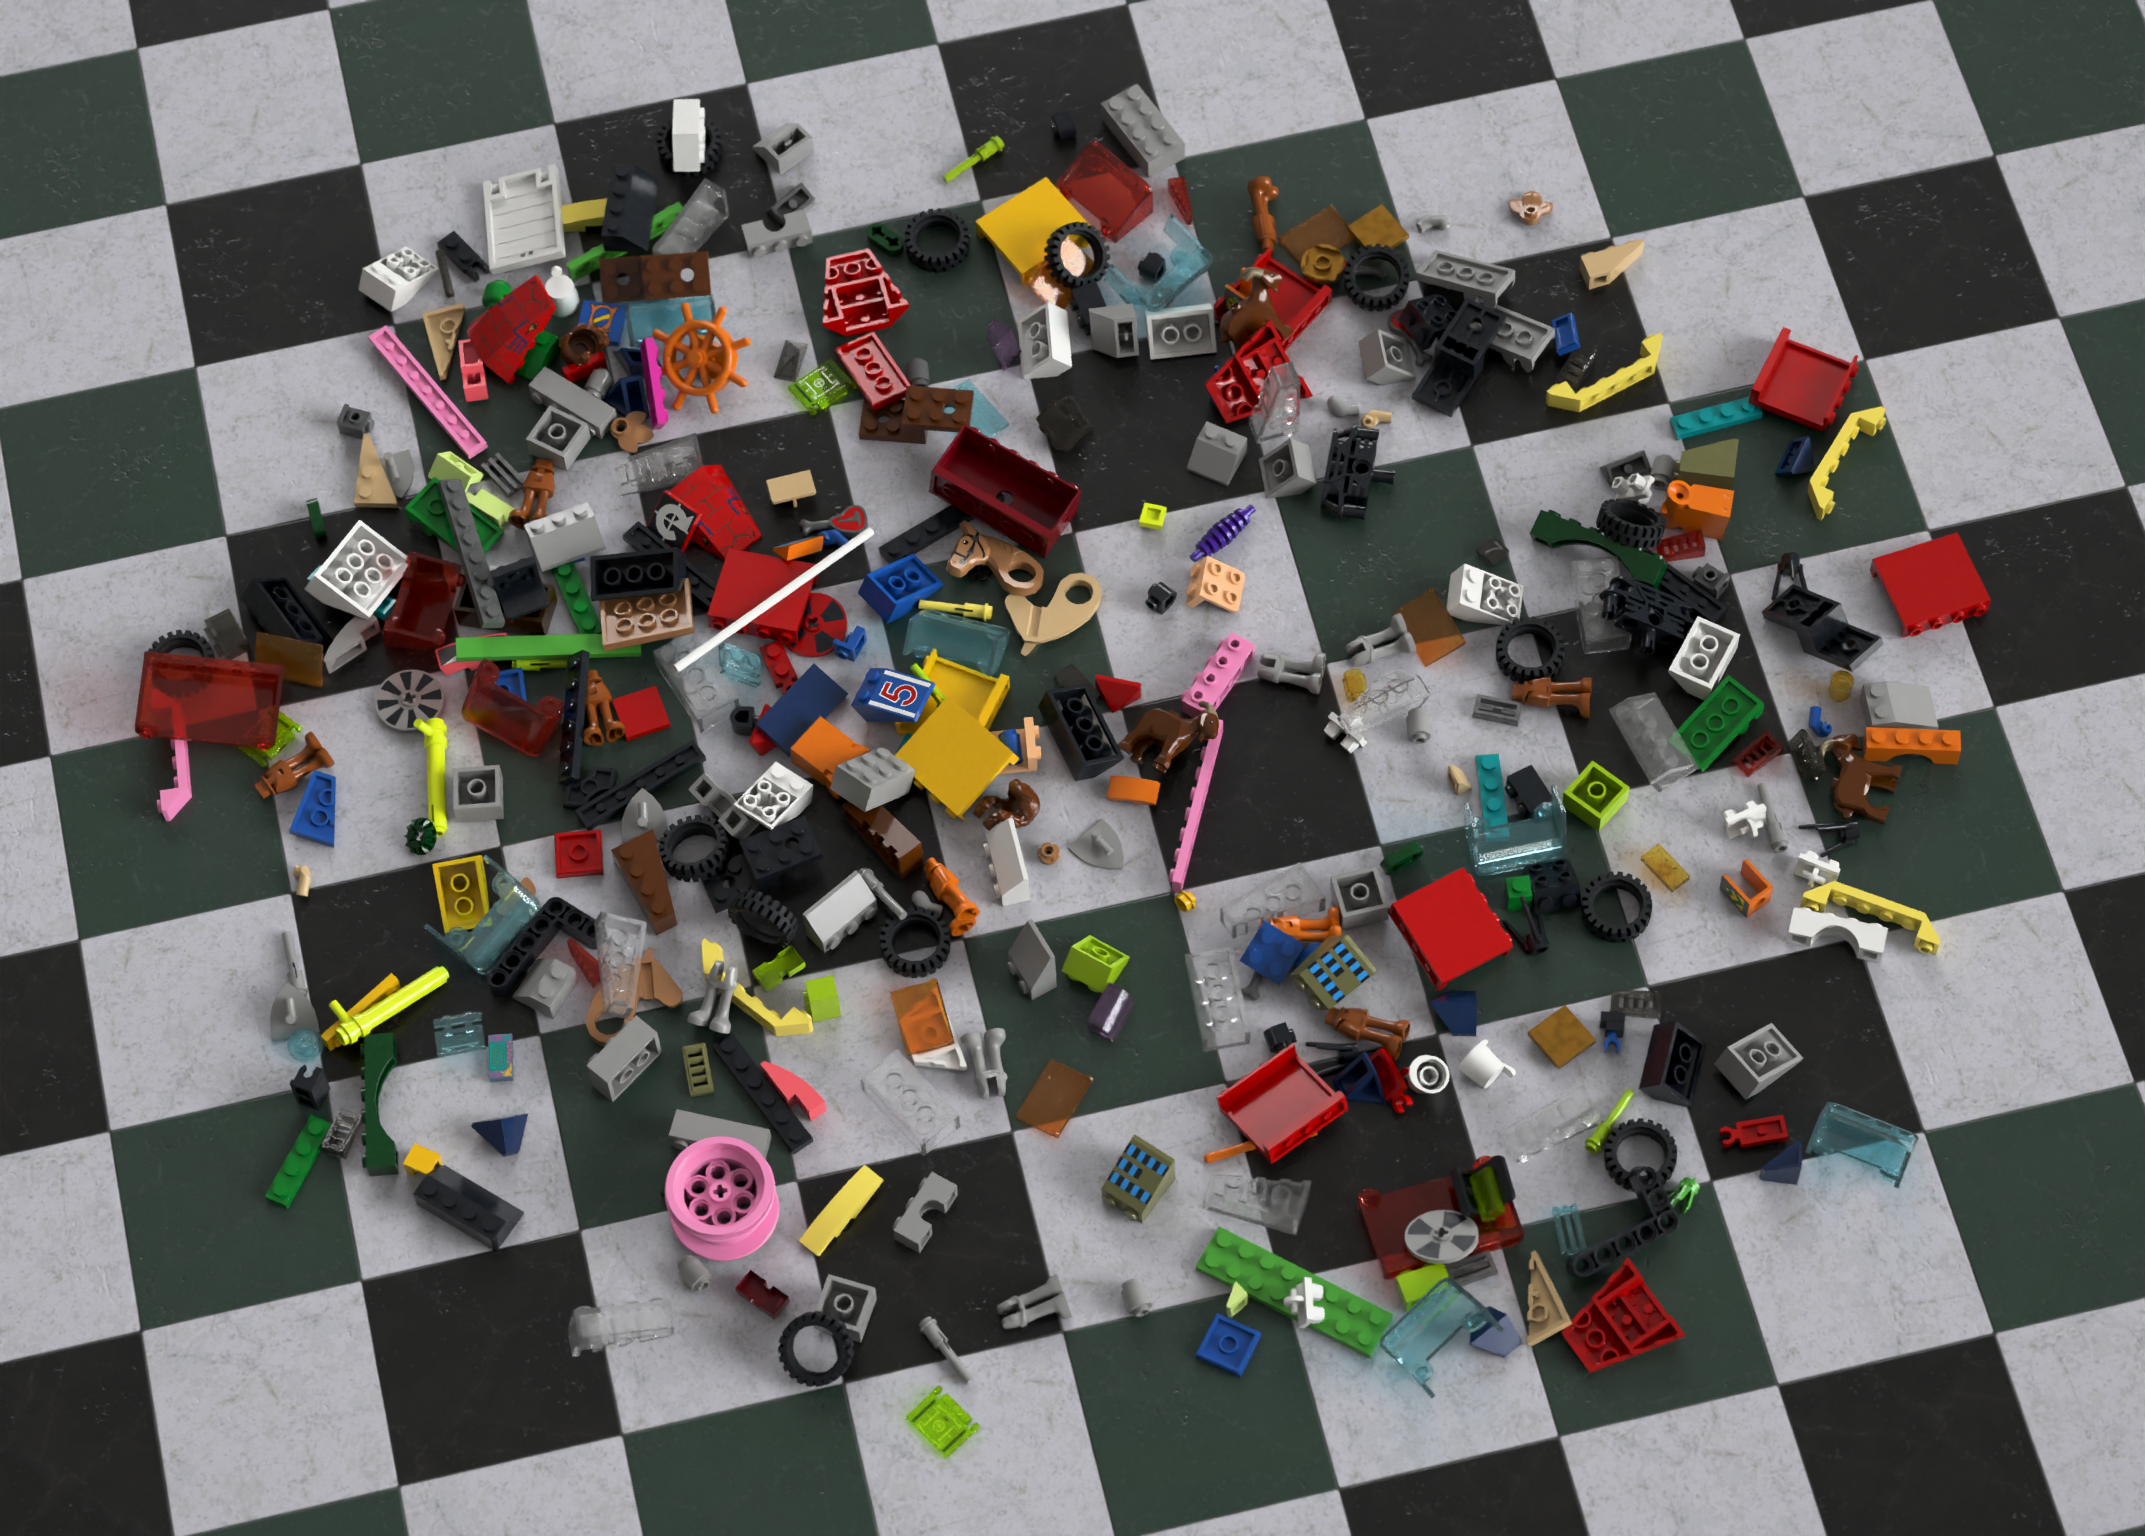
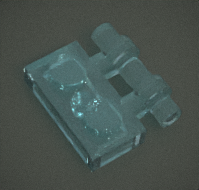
M471 1011L463 1012V1015L452 1017L444 1015L441 1019L433 1020L434 1029L444 1028V1031L434 1032L438 1057L486 1049L482 1024L473 1025V1022L482 1021L481 1012L471 1013ZM465 1024V1027L452 1029V1026Z

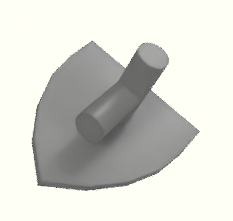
M405 450L393 455L391 452H386L384 457L379 460L395 497L402 499L409 490L413 480L414 466L410 451Z
M643 788L632 797L625 809L621 828L622 843H626L652 829L656 841H660V838L664 837V831L668 830L666 816L661 805Z
M1103 819L1068 847L1078 858L1094 867L1108 870L1122 869V844L1116 832Z
M287 982L278 992L272 1005L270 1014L272 1041L320 1032L318 1019L310 1001L299 989Z

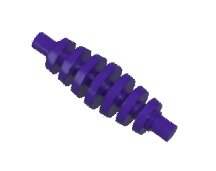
M1251 504L1244 510L1238 508L1234 513H1230L1226 518L1224 517L1219 522H1216L1207 531V535L1205 534L1201 541L1196 543V550L1189 556L1193 562H1197L1201 557H1210L1218 552L1219 549L1226 547V544L1229 545L1239 535V532L1244 529V526L1249 524V517L1256 511Z

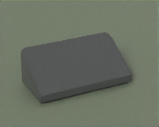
M801 182L766 212L784 226V214L803 210L815 198Z
M1645 450L1600 466L1610 487H1612L1615 477L1622 476L1625 480H1628L1632 474L1638 473L1642 476L1652 470Z

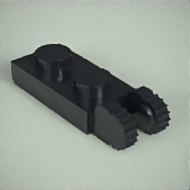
M455 231L437 242L438 248L474 282L480 280L478 273L474 270L476 266L486 275L491 272L484 260Z

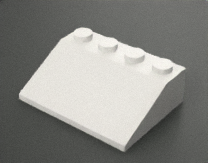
M359 520L305 587V590L326 605L368 620L414 561Z

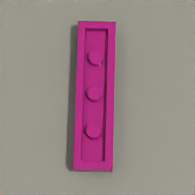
M654 337L644 338L639 345L652 430H661L668 421V411L664 409L663 404L665 391L660 384L662 371L661 367L657 364L658 346L654 344Z

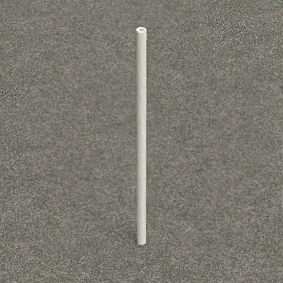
M870 527L865 529L675 663L673 669L679 673L873 536L874 531Z

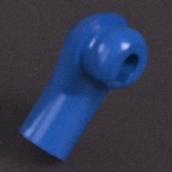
M825 530L817 535L824 537L823 545H838L841 547L849 541L838 530Z
M1818 706L1810 707L1809 728L1819 737H1827L1832 732V727L1830 724L1827 725V722L1823 723L1821 721L1822 709Z

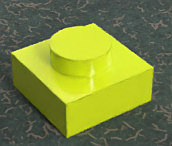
M1144 503L1139 526L1161 531L1167 507Z

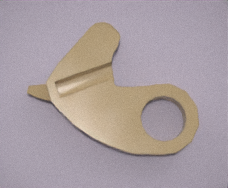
M1084 573L1068 575L1060 581L1050 604L1047 607L1042 606V608L1034 606L1025 596L1009 594L1005 599V606L1017 634L1025 642L1020 653L1023 656H1027L1037 644L1063 637L1090 620L1102 601L1101 587L1093 576ZM1075 586L1087 587L1093 593L1092 598L1084 604L1071 603L1065 595L1070 588Z

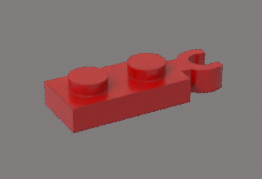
M778 640L759 647V651L776 689L782 687V694L784 695L798 679L782 642Z
M1379 1048L1369 1058L1378 1073L1385 1100L1393 1101L1392 1105L1395 1112L1403 1113L1405 1110L1402 1107V1102H1404L1405 1106L1413 1105L1411 1097L1404 1093L1408 1086L1388 1054L1387 1049Z
M1783 1115L1736 1122L1735 1129L1723 1127L1719 1131L1720 1136L1728 1135L1730 1137L1729 1140L1722 1141V1147L1729 1148L1736 1142H1739L1740 1148L1788 1141L1789 1137Z

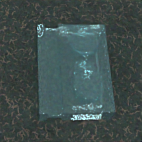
M725 642L719 645V666L722 667L721 676L755 688L762 684V681L759 680V676H761V659L759 654Z

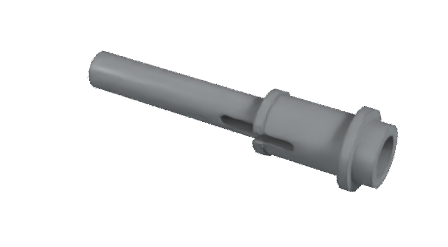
M1760 783L1757 785L1761 801L1767 810L1768 824L1766 827L1771 839L1770 847L1774 852L1780 853L1788 849L1789 841L1784 836L1781 822L1777 821L1766 783Z
M862 868L858 871L874 896L877 895L900 920L907 917V912L883 889L884 885L874 876V872L871 869Z
M285 931L282 933L289 966V972L287 973L289 983L307 997L308 989L304 985L303 972L298 967L292 933Z
M931 1317L923 1319L919 1323L920 1332L927 1336L935 1349L939 1348L966 1385L971 1384L974 1378L947 1344L948 1338L944 1336L936 1325V1319Z

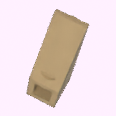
M1631 240L1626 244L1610 246L1605 250L1589 252L1581 256L1579 269L1588 290L1610 284L1643 253L1644 240Z

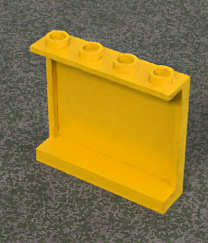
M1047 177L975 221L976 234L981 239L986 237L1020 275L1022 286L1028 282L1035 281L1039 275L1051 270L1046 268L1049 262L1044 261V256L1047 255L1044 252V248L1048 246L1046 241L1051 238L1052 232L1069 223H1087ZM1068 235L1061 245L1062 261L1071 258L1074 253L1082 248H1087L1090 244L1079 235Z
M934 648L930 656L927 655L924 659L922 666L924 673L945 698L949 695L989 731L1010 689L1009 676L1000 674L998 679L938 657L937 649ZM936 694V696L938 697V699H939L941 702H943L942 699L938 696V694ZM931 695L917 722H894L896 734L905 737L906 733L913 735L937 709L936 705L938 703Z
M949 695L895 754L897 758L904 760L916 770L912 782L921 790L926 787L931 792L928 796L936 804L939 805L942 802L947 806L944 810L954 820L958 816L963 821L966 818L962 815L1010 762L1014 766L1019 760L1008 747Z

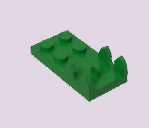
M434 477L405 507V515L411 523L419 522L427 536L434 534L458 553L438 489L439 480ZM469 504L485 555L504 535V531Z
M1728 675L1669 738L1667 745L1703 773L1738 734L1743 735L1747 731L1749 723L1753 718L1758 719L1764 710V702Z

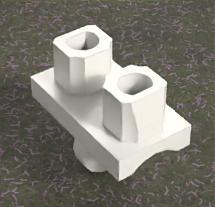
M1638 473L1632 474L1628 480H1625L1622 476L1615 477L1611 487L1617 493L1615 500L1616 498L1622 501L1624 499L1635 500L1639 505L1648 503L1652 495L1649 488L1655 478L1651 475L1642 477Z
M1334 712L1328 716L1330 722L1327 724L1324 732L1333 740L1341 732H1344L1347 736L1340 745L1350 754L1359 745L1363 748L1367 744L1364 736L1355 730L1357 728L1363 731L1365 725L1361 723L1363 715L1359 712L1353 716L1347 712L1344 718L1348 723Z
M1754 801L1745 803L1742 812L1736 813L1732 809L1725 811L1723 817L1728 838L1731 839L1746 833L1751 838L1757 837V829L1768 824L1766 806L1763 803L1757 805Z
M1808 850L1805 854L1800 853L1793 874L1808 879L1807 887L1813 888L1815 883L1825 885L1832 881H1837L1840 872L1839 862L1832 859L1827 860L1826 863L1818 860L1816 853Z
M1304 1277L1303 1282L1296 1285V1289L1290 1290V1296L1284 1298V1306L1291 1308V1314H1297L1298 1328H1306L1310 1323H1321L1325 1318L1323 1307L1313 1306V1301H1320L1322 1299L1323 1286L1312 1283V1278Z

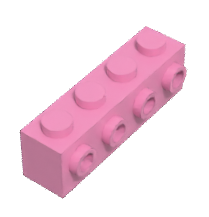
M1232 632L1227 639L1223 638L1219 643L1216 654L1208 658L1204 671L1202 673L1199 672L1194 678V685L1190 690L1187 689L1181 697L1182 712L1193 718L1200 715L1205 709L1198 705L1200 701L1209 702L1216 711L1255 656V645Z

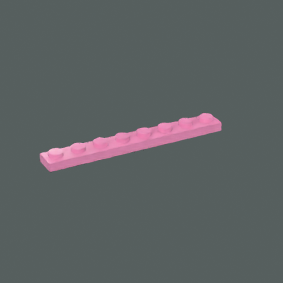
M387 325L368 336L369 342L469 459L488 448L487 442Z
M1219 720L1217 737L1215 739H1205L1208 740L1207 747H1202L1200 760H1203L1202 767H1197L1195 780L1198 781L1197 786L1192 787L1190 793V800L1193 802L1191 807L1186 809L1184 820L1187 821L1186 828H1181L1179 841H1182L1181 848H1176L1174 861L1177 862L1175 869L1171 868L1168 882L1172 883V892L1178 893L1183 889L1223 734V720Z

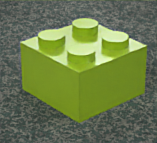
M1592 760L1563 792L1562 806L1599 832L1626 803L1630 787Z

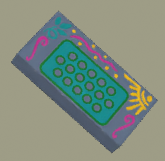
M512 1033L488 1035L489 1082L513 1081Z

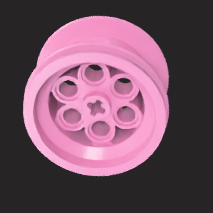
M718 1136L706 1138L693 1143L683 1150L669 1169L665 1184L666 1206L676 1237L690 1252L708 1260H736L758 1250L773 1233L779 1216V1200L775 1190L774 1176L765 1158L752 1145L732 1137ZM739 1182L746 1183V1185L743 1187L736 1186V1184ZM700 1188L705 1189L704 1192L700 1194L696 1193ZM724 1193L722 1198L718 1197L719 1194ZM742 1204L750 1205L745 1210L739 1209ZM701 1210L708 1211L704 1216L697 1215ZM724 1218L730 1219V1222L727 1224L719 1223Z

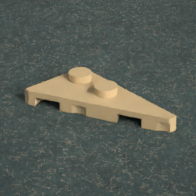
M463 303L422 313L440 381L445 380L465 313Z
M363 434L354 505L355 507L398 508L397 500L369 434Z
M1536 1251L1531 1252V1259L1529 1261L1531 1284L1528 1286L1529 1311L1527 1312V1320L1529 1321V1336H1526V1341L1530 1346L1541 1342L1572 1324Z

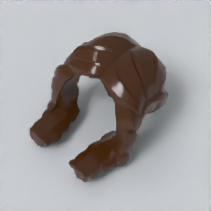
M580 323L560 339V357L567 364L574 363L579 367L590 361V355L599 352V349H605L611 339L598 329L595 324Z
M1013 779L1009 783L1007 799L986 795L981 803L975 806L973 814L979 819L993 806L998 810L996 813H991L983 821V826L990 831L996 824L1008 818H1013L1015 828L1025 827L1034 820L1040 810V801L1034 790L1028 784L1018 779Z

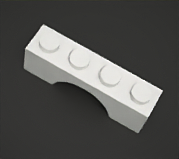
M1794 907L1786 943L1810 947L1813 942L1821 937L1838 936L1851 944L1856 958L1880 963L1888 928L1878 923L1869 924L1859 922L1855 918H1841L1828 912L1819 913L1806 907Z

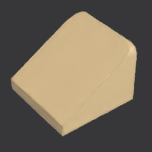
M1452 764L1449 765L1447 778L1455 793L1460 795L1471 790L1472 786L1464 771Z

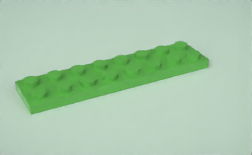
M1220 1226L1196 1265L1197 1271L1232 1289L1234 1283L1237 1282L1248 1293V1297L1297 1322V1314H1291V1308L1284 1306L1283 1300L1290 1296L1291 1289H1296V1285L1303 1282L1304 1277L1312 1278V1283L1323 1286V1297L1320 1301H1313V1306L1323 1307L1325 1318L1321 1323H1310L1307 1327L1369 1359L1393 1318V1314Z

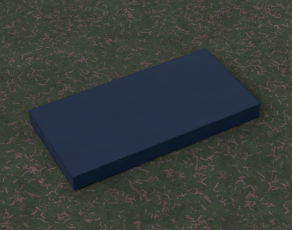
M813 663L754 727L790 757V748L820 716L826 719L846 698L848 693Z

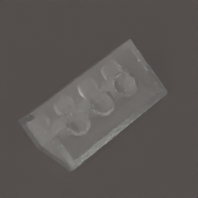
M1655 692L1629 697L1609 709L1610 714L1650 784L1659 793L1699 769Z

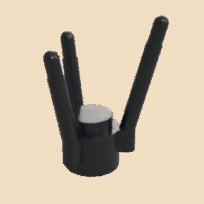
M1795 552L1784 553L1781 556V563L1777 564V575L1771 597L1772 601L1776 599L1782 572L1787 576H1791L1792 581L1795 580V575L1798 573L1802 588L1808 590L1799 555Z
M1856 820L1840 823L1799 825L1798 827L1799 829H1815L1816 831L1836 830L1838 838L1844 840V842L1820 854L1821 857H1825L1845 846L1854 845L1853 839L1860 837V829Z
M1520 896L1522 907L1532 930V933L1526 936L1527 941H1524L1506 919L1503 920V923L1522 945L1525 953L1531 952L1533 956L1540 955L1549 949V942L1546 937L1541 914L1536 915L1539 931H1537L1525 898Z
M1306 1042V1046L1316 1047L1322 1050H1337L1338 1061H1343L1342 1064L1316 1072L1319 1077L1346 1068L1358 1057L1357 1043Z

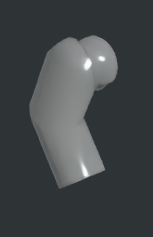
M1431 215L1416 223V227L1420 233L1436 225L1439 226V230L1444 231L1450 227V223L1448 222L1449 218L1445 215Z
M1330 396L1328 398V408L1337 416L1345 417L1359 414L1358 403L1346 405L1337 396Z
M917 890L912 894V902L917 910L919 906L923 907L924 911L931 909L933 914L941 915L943 905L932 903L925 892Z

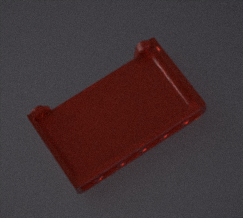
M145 651L135 719V732L145 739L155 737L269 750L276 744L284 665Z
M1482 1156L1478 1158L1472 1170L1495 1156ZM1451 1176L1382 1195L1379 1190L1367 1188L1357 1194L1356 1198L1385 1280L1396 1279V1276H1399L1401 1272L1409 1269L1414 1271L1428 1263L1414 1257L1405 1245V1231L1415 1218L1436 1210H1451L1461 1213L1456 1192L1452 1186ZM1513 1201L1483 1219L1469 1217L1478 1228L1479 1240L1476 1248L1468 1256L1486 1250L1493 1252L1514 1246L1524 1239L1525 1233Z

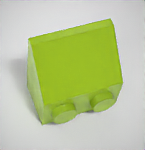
M1089 935L1071 946L1061 971L1068 974L1070 979L1081 981L1088 985L1090 990L1103 993L1113 985L1130 957Z

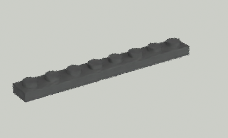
M440 480L438 489L481 628H503L505 619L462 480Z

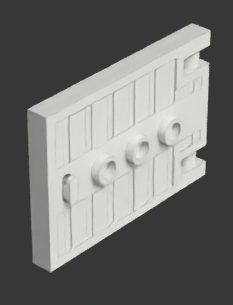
M555 164L548 165V171L542 172L540 168L500 177L497 184H492L490 180L483 182L489 270L493 275L566 257L559 170Z

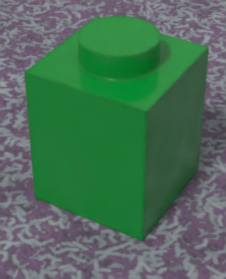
M1529 875L1507 877L1504 887L1507 911L1524 910L1520 896H1524L1528 908L1531 909L1533 896Z

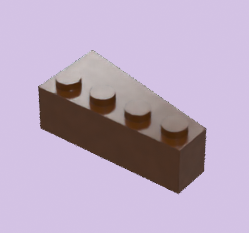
M849 801L842 805L844 817L901 880L924 864V851L921 842L882 805L866 812Z
M653 829L612 849L611 852L617 869L656 936L677 926Z

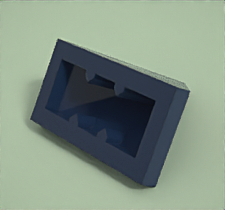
M1808 436L1790 440L1774 473L1777 477L1815 471L1811 439Z

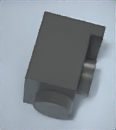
M344 404L338 417L337 425L340 434L363 439V434L372 432L374 420L370 412Z
M1706 563L1703 568L1700 566L1696 568L1692 578H1694L1693 582L1718 599L1728 587L1730 574L1727 572L1724 574Z

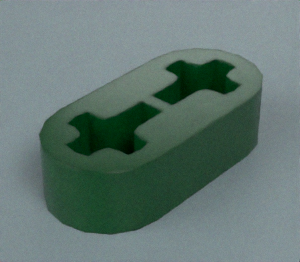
M873 223L867 228L868 241L872 245L892 257L902 254L904 244L903 239L898 234L881 223Z
M318 499L306 500L315 538L327 536Z
M1417 842L1409 843L1385 857L1381 861L1380 867L1388 876L1395 874L1420 859L1424 852Z

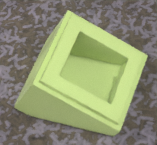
M1237 1282L1234 1283L1226 1305L1229 1318L1248 1305V1293Z

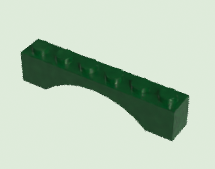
M1541 509L1529 533L1533 541L1553 549L1567 545H1586L1604 550L1613 555L1626 567L1634 581L1641 582L1655 589L1658 588L1668 568L1664 557L1654 552L1651 555L1645 553L1642 548H1637L1636 545L1631 547L1621 544L1619 540L1614 541L1611 540V537L1602 535L1594 527L1587 529L1581 526L1582 524L1575 519L1569 518V520H1566L1553 510L1546 512Z
M393 1033L370 1034L364 1036V1044H360L361 1058H364L365 1064L360 1069L361 1079L365 1080V1087L361 1088L362 1102H365V1109L361 1110L362 1124H365L366 1131L362 1132L361 1135L362 1145L366 1146V1154H362V1166L367 1168L370 1177L399 1174L398 1150L395 1142L387 1135L380 1124L378 1108L383 1084L397 1064L396 1040Z

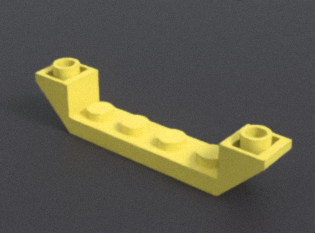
M1660 332L1654 336H1647L1641 342L1640 355L1642 358L1627 368H1620L1615 374L1607 378H1601L1596 384L1580 389L1577 394H1575L1566 381L1551 386L1547 390L1546 404L1551 407L1581 412L1654 374L1663 335Z
M1881 406L1851 413L1809 481L1807 492L1817 519L1822 520L1826 513L1830 514L1835 505V502L1832 501L1834 492L1825 488L1829 480L1827 476L1830 472H1835L1839 464L1838 458L1840 455L1844 456L1849 448V440L1851 438L1855 439L1859 430L1872 437L1877 429L1881 431L1886 422V418H1884L1886 408Z
M1836 881L1804 892L1800 907L1809 908L1814 912L1823 913L1829 899L1837 905H1846L1855 908L1860 913L1872 914L1885 922H1894L1900 924L1905 929L1917 930L1918 933L1913 947L1924 954H1937L1940 939L1924 912Z
M704 938L702 940L703 972L705 982L707 983L706 977L710 973L715 961L724 962L723 949L716 942L711 943ZM723 972V974H722L721 981H724V978H725V973H724V972ZM737 983V988L734 989L731 1002L775 1036L809 1034L813 1031L812 1018L806 1011H799L793 1006L781 1019L776 1011L766 1009L759 998L749 996L743 986Z

